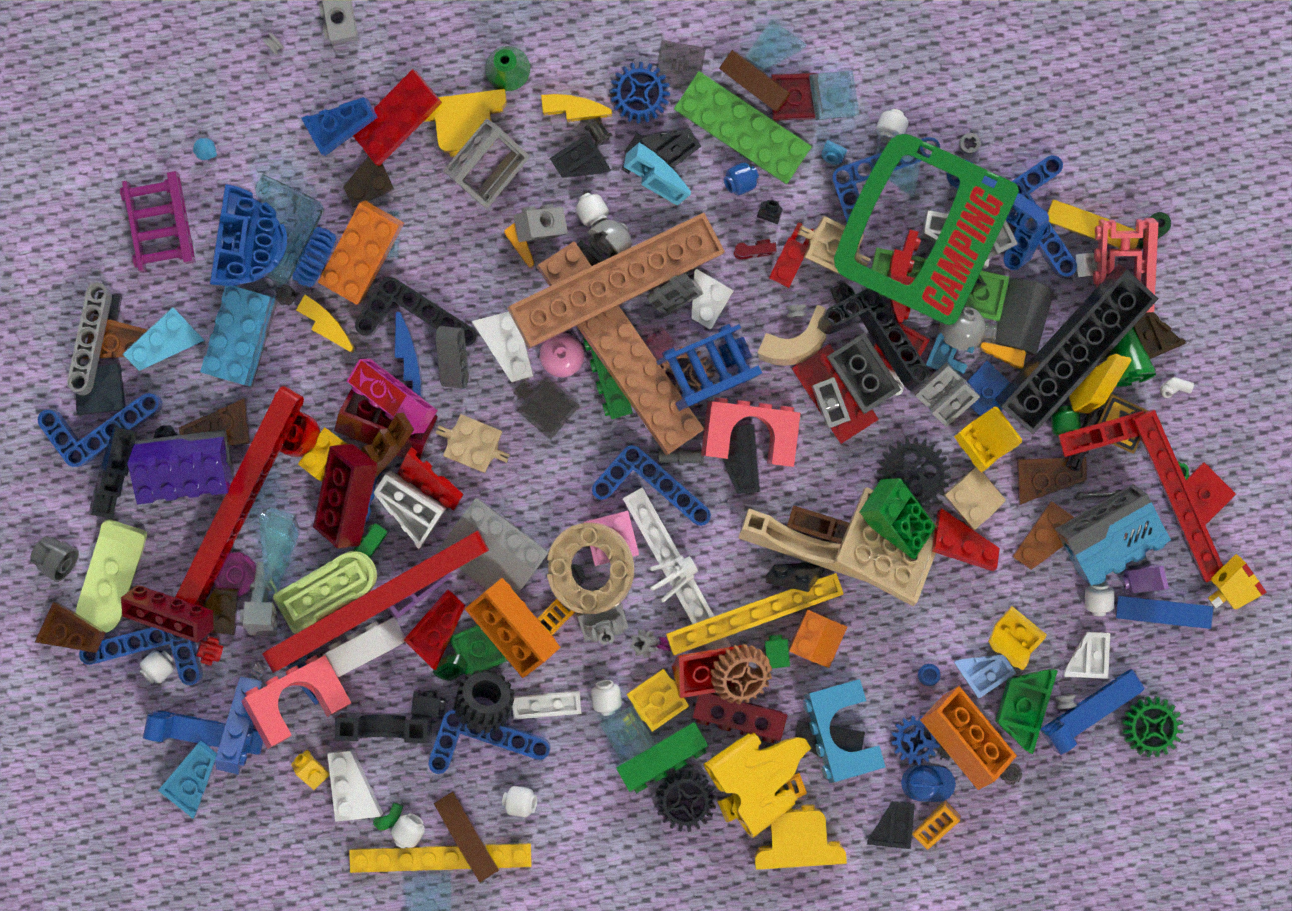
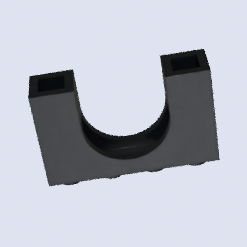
M342 712L335 717V741H359L361 738L394 737L404 739V743H428L432 738L433 716Z

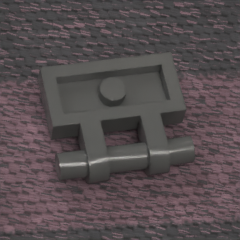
M683 273L680 276L675 275L670 278V282L662 287L657 286L646 297L666 317L701 296L703 291L696 282L689 279L686 273Z

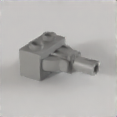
M266 562L256 563L255 579L250 584V590L253 591L251 602H245L244 609L240 610V622L243 623V628L247 630L249 635H277L278 613L273 603L268 602V591H272V587L268 583L270 565Z
M622 603L609 611L599 614L577 613L585 641H600L603 645H607V641H609V644L613 642L614 635L621 634L625 629L629 628Z

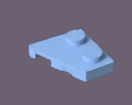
M1002 654L954 661V664L978 699L1016 674L1013 667Z

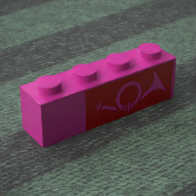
M359 359L346 381L353 386L352 390L366 396L371 405L383 409L389 419L393 420L396 413L404 412L414 428L412 434L424 433L438 411L372 359Z

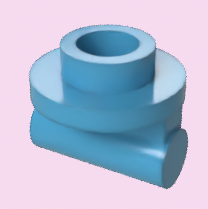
M827 140L821 155L827 163L837 165L843 161L848 149Z

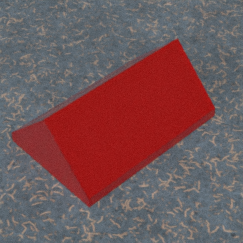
M734 646L678 655L672 664V670L679 697L685 698L715 693L714 685L711 682L713 677L711 670L715 669L713 662L720 661L719 655L724 656L726 649L732 651ZM731 680L726 681L727 685L734 686V682H731Z

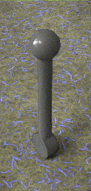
M1117 489L1114 492L1083 493L1080 491L1076 494V498L1083 500L1084 498L1111 497L1121 490Z

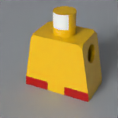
M1235 554L1212 577L1211 581L1217 588V591L1210 595L1208 600L1215 608H1218L1226 601L1235 610L1267 592L1247 563L1238 554Z

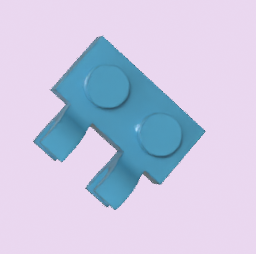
M942 333L938 334L926 366L938 370L948 362L957 372L964 374L968 365L953 359L957 349L945 343V337ZM969 347L965 351L973 353L974 347Z

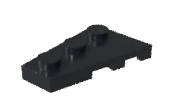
M755 424L734 426L730 436L728 459L722 458L737 494L761 492Z
M797 720L795 737L806 739L811 747L809 751L818 756L816 751V744L818 743L816 736L811 733L809 722ZM830 726L831 738L840 749L847 752L862 750L865 731Z

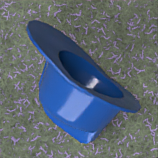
M914 765L905 771L901 780L905 795L916 801L942 802L951 797L956 787L952 772L940 766Z

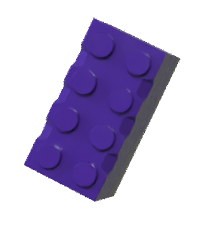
M226 429L135 441L128 460V468L137 505L153 503L160 499L171 501L184 496L195 498L208 493L211 495L226 494L229 492L230 482L234 473Z

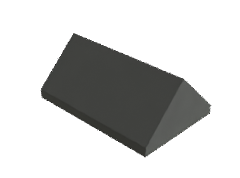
M1011 277L1001 318L992 343L1025 350L1027 353L1036 355L1055 290L1035 281Z
M865 333L827 356L828 361L863 415L901 390Z

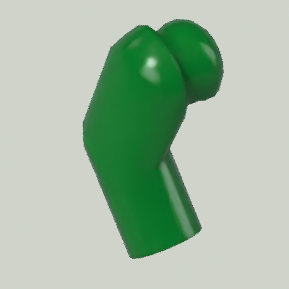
M393 802L388 815L374 818V827L380 831L393 827L399 819L404 806Z

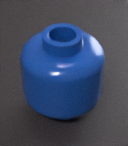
M743 162L727 169L723 180L726 189L730 193L739 196L756 188L759 175L754 166L751 167Z

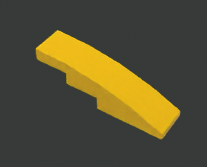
M1052 199L1047 211L1049 223L1098 241L1095 239V227L1099 226V219L1109 221L1107 218ZM1116 222V231H1135V229ZM1108 236L1107 246L1111 245L1120 249L1121 238H1110ZM1130 238V248H1136L1140 238Z

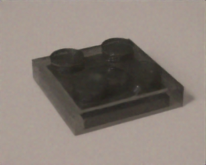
M545 377L516 411L551 440L577 411L580 405L549 378Z

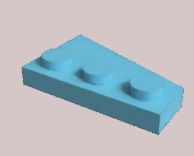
M172 307L122 355L140 371L205 340Z

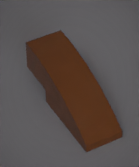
M731 50L719 67L721 71L776 112L779 111L791 94L765 72L734 50Z
M794 505L787 524L788 528L840 544L849 526V522Z

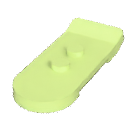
M106 519L101 525L99 537L77 603L76 614L106 633L115 629L122 619L121 597L131 589L146 543L147 532L145 530L110 519Z
M358 551L346 552L275 593L273 599L291 631L297 634L370 592L377 579L376 567L366 554Z

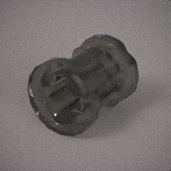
M601 117L594 119L584 127L595 140L596 147L601 146L613 137V134L608 133L602 124Z

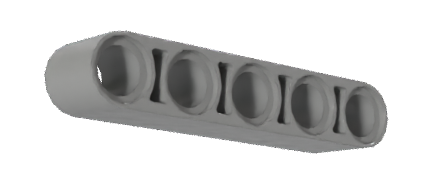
M93 283L87 288L67 379L68 387L79 395H87L93 388L112 300L111 292L101 283ZM103 290V297L95 300V293ZM94 312H99L98 319L90 322V316ZM90 334H94L93 342L90 344H86V337ZM89 356V363L86 366H81V359ZM84 378V386L76 389V382Z

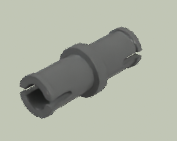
M678 448V450H674L666 456L663 450L658 449V464H704V456H701V450H684L683 448Z

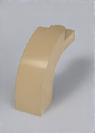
M817 305L807 329L795 338L783 339L766 333L757 353L759 360L774 365L787 366L801 363L816 354L827 339L826 334L818 326V321L825 313L826 308Z

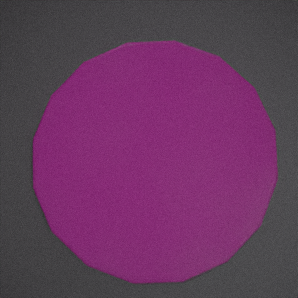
M241 552L229 553L214 582L215 586L239 589L238 597L248 594L251 591L250 584L255 579V562L248 555Z

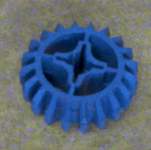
M639 62V68L635 69V64L630 63V71H628L627 67L623 66L622 71L624 75L616 72L615 76L619 81H611V85L617 88L609 89L610 94L616 95L610 98V102H618L614 106L615 111L623 109L620 112L621 118L626 113L629 114L628 122H631L633 116H636L637 124H640L641 117H644L645 122L649 123L648 115L651 114L654 119H657L656 110L664 113V109L660 105L668 106L669 101L663 99V97H670V92L663 90L669 88L670 85L669 83H661L666 79L665 74L657 77L660 72L659 68L651 72L652 64L649 63L647 69H643V62ZM633 76H647L651 78L652 81H648L647 83H639ZM628 80L632 91L622 100L621 89ZM635 86L645 90L644 99L643 97L634 96L636 94ZM657 86L659 96L652 106L648 94ZM639 102L646 110H634L627 105Z
M317 227L314 229L297 262L292 275L293 280L308 287H312L316 283L336 241L334 233L326 228Z

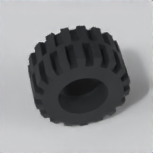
M477 670L473 671V675L467 674L465 679L461 680L455 697L454 709H456V717H460L459 722L462 725L466 723L468 729L474 728L479 733L481 730H485V733H490L491 729L496 731L500 726L503 727L510 716L514 703V690L510 689V682H505V677L503 675L497 676L495 671L488 673V670H483L480 673ZM474 698H488L494 705L485 706L479 704Z

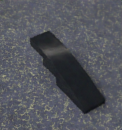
M114 427L99 470L88 514L113 519L117 497L120 498L124 478L129 473L128 460L135 444L137 431Z

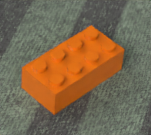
M367 201L360 202L318 283L356 305L363 302L397 239L404 222Z
M503 578L499 579L465 608L467 613L522 678L542 665L561 648L555 638L549 634L540 620L533 615L525 602L518 597Z
M960 686L942 695L920 719L977 790L995 782L1017 757Z

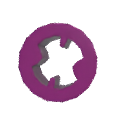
M659 636L660 643L657 644L656 648L671 651L667 638Z

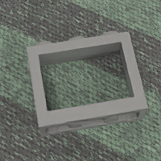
M486 118L443 172L487 209L531 156L496 124ZM498 138L511 151L479 190L476 191L463 179Z

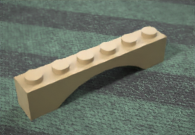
M748 509L738 536L739 539L862 580L833 564L841 544L818 540L798 533L767 514Z

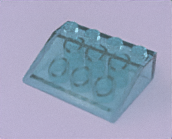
M268 506L266 512L262 511L258 524H260L265 581L271 591L277 594L301 529L294 515Z

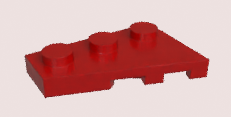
M411 447L397 474L406 482L418 487L424 494L438 500L444 507L454 511L464 494L444 476H437L431 469L433 466L428 461L423 463L415 456L417 451Z
M941 508L937 511L932 552L995 571L998 566L1000 548Z
M449 589L446 590L404 639L434 670L437 669L466 606Z

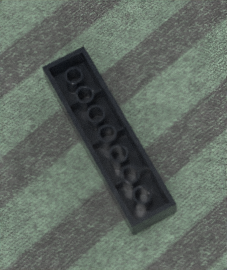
M1118 264L994 400L1034 435L1159 298L1126 268Z

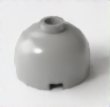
M608 219L603 220L587 232V234H590L587 238L589 244L601 257L602 253L610 258L632 246L629 228L622 222L619 223Z
M964 306L957 322L953 325H946L940 322L938 332L939 334L942 333L945 337V343L955 349L968 350L969 347H974L975 349L983 340L986 325L983 316L977 310Z

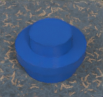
M928 663L919 668L918 679L923 685L934 686L939 682L941 674L937 666Z

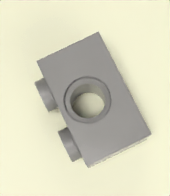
M322 0L323 3H319L321 17L326 19L327 25L323 26L325 39H329L332 45L359 40L352 0ZM343 14L344 19L341 23L335 24L332 22L334 15Z
M553 204L540 206V209L536 210L535 206L522 208V213L514 215L519 242L550 239L568 234L563 207L554 208Z
M834 377L811 386L827 429L850 421Z

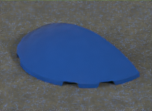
M225 184L210 284L233 286L257 281L273 271L284 257L287 246V234L284 224H280L276 218V211L267 202L260 203L253 198L252 192Z

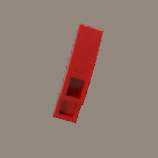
M911 229L907 232L903 250H893L888 277L904 285L912 284L915 279L906 275L912 272L915 260H912L911 257L913 251H918L921 238L917 237L919 232ZM890 299L893 315L897 322L901 324L903 319H908L911 308Z

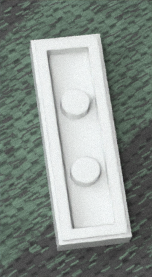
M580 691L513 696L514 719L582 714Z

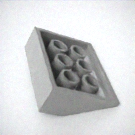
M475 498L439 547L437 553L479 531L489 551L464 564L459 569L486 590L503 578L518 595L549 551L479 498Z

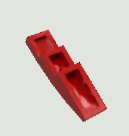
M1144 411L1059 434L1058 437L1064 457L1139 436L1132 419L1143 414Z

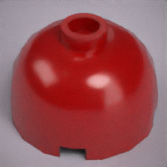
M299 411L280 452L291 457H303L315 447L321 433L320 426L316 420Z

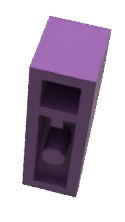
M1149 563L1124 570L1122 583L1124 588L1128 589L1131 593L1169 589L1164 567L1161 565Z

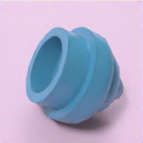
M200 138L195 142L193 153L198 159L209 160L217 156L215 144L211 139Z

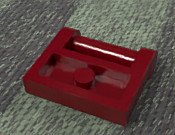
M770 239L756 241L755 245L752 246L738 243L733 254L738 260L775 255L777 252L776 242L770 243Z

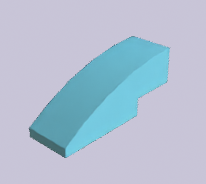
M640 142L626 153L624 168L642 177V186L675 205H679L691 195L690 189L679 175L662 158Z

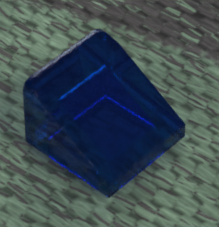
M745 338L735 339L744 360L752 358ZM727 343L719 346L726 367L735 365L736 363Z

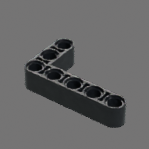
M386 277L380 282L355 322V328L359 334L366 337L372 336L376 333L394 303H397L436 329L442 326L445 319L451 318L454 321V327L463 328L464 331H472L473 340L466 343V347L474 346L478 340V334L471 326L393 277ZM389 282H395L397 285L396 291L392 294H388L385 291V286ZM408 294H414L416 297V301L412 306H407L404 303V298ZM376 301L384 303V310L380 313H375L373 310V305ZM427 306H432L435 309V314L432 318H425L423 315V311ZM364 320H370L372 323V328L368 332L361 330V323Z
M868 288L829 307L818 321V326L823 333L829 335L862 320L907 390L918 391L929 380L930 372L879 293Z

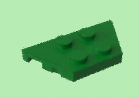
M1052 668L1009 677L995 722L1030 754L1034 753L1058 670Z

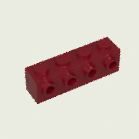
M136 585L121 597L122 617L196 643L214 630L213 610L200 605H195L183 599H178L140 585Z

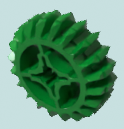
M1146 696L1145 704L1141 699H1137L1139 707L1130 704L1129 707L1133 712L1131 714L1125 711L1124 715L1129 717V720H1122L1121 722L1124 725H1128V728L1122 729V733L1130 734L1124 738L1125 742L1132 741L1129 747L1132 750L1137 748L1139 755L1145 751V756L1150 758L1153 751L1154 756L1158 758L1160 757V750L1163 754L1167 755L1168 750L1166 747L1169 746L1174 750L1176 747L1172 742L1174 740L1176 742L1181 741L1179 737H1176L1177 733L1183 734L1184 730L1177 728V726L1184 724L1182 720H1176L1181 713L1179 711L1173 712L1176 707L1174 704L1167 707V699H1163L1160 703V697L1158 696L1154 697L1153 702L1149 696ZM1149 709H1161L1163 711L1160 715L1157 714L1152 718L1143 713ZM1168 717L1170 727L1166 736L1163 731V725ZM1139 718L1143 726L1139 732L1140 735L1137 737L1135 727ZM1147 721L1152 722L1154 724L1157 723V725L1155 726L1157 727L1156 730L1159 733L1152 730L1148 731L1150 727H1148L1149 723ZM1152 736H1156L1161 740L1160 743L1154 745L1142 743L1145 739L1148 740Z

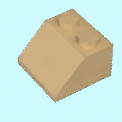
M976 466L949 488L944 495V498L973 530L992 516L1006 501L985 474L981 473Z

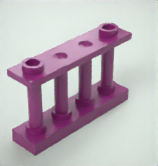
M176 171L168 172V179H165L164 182L131 188L130 182L122 181L123 187L120 188V195L122 201L126 202L135 249L132 259L134 267L138 268L140 272H147V263L174 258L183 259V262L186 264L196 263L180 174ZM167 191V193L170 192L172 201L169 204L140 210L135 209L133 197ZM168 213L175 215L176 224H173L172 227L140 232L137 219ZM174 235L179 237L180 246H177V249L144 255L142 241Z

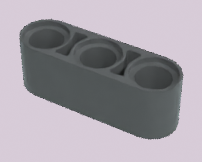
M439 326L436 332V348L441 386L465 389L469 380L464 330L463 328Z

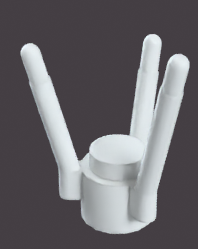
M680 556L675 560L650 567V570L654 571L678 564L675 566V573L650 588L654 591L680 576L682 580L661 599L662 602H665L686 582L693 579V574L698 572L690 556L685 559L683 556Z

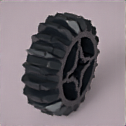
M680 770L681 777L677 778L673 772L671 773L673 781L665 777L664 782L667 786L665 787L661 784L658 786V789L663 791V794L656 793L655 797L662 799V801L655 802V806L663 807V809H660L657 814L659 816L666 814L662 820L663 823L672 820L670 823L671 829L677 823L679 824L678 831L680 832L683 830V825H687V831L691 832V824H694L698 830L700 829L698 821L701 820L703 824H707V819L704 816H713V813L708 808H716V804L709 802L715 800L716 795H708V793L712 792L714 788L713 786L705 788L709 780L706 778L700 782L702 777L700 773L696 775V778H692L693 771L689 770L688 777H684V770ZM681 783L693 784L700 790L697 792H687ZM675 787L678 798L672 804L667 805V796L670 790ZM680 791H682L687 799L692 798V801H689L690 810L684 803L679 804V801H682ZM704 796V806L700 813L696 815L693 805L699 798ZM684 810L690 818L676 817L671 811Z

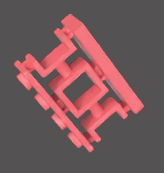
M1154 218L1136 219L1135 231H1116V222L1114 220L1105 221L1104 219H1099V226L1095 227V239L1098 240V248L1094 249V261L1097 262V271L1093 272V283L1096 284V288L1114 270L1115 256H1134L1133 276L1155 295L1158 222ZM1108 236L1110 238H1121L1120 249H1108L1107 252ZM1130 238H1143V255L1140 248H1130ZM1154 305L1147 312H1154Z

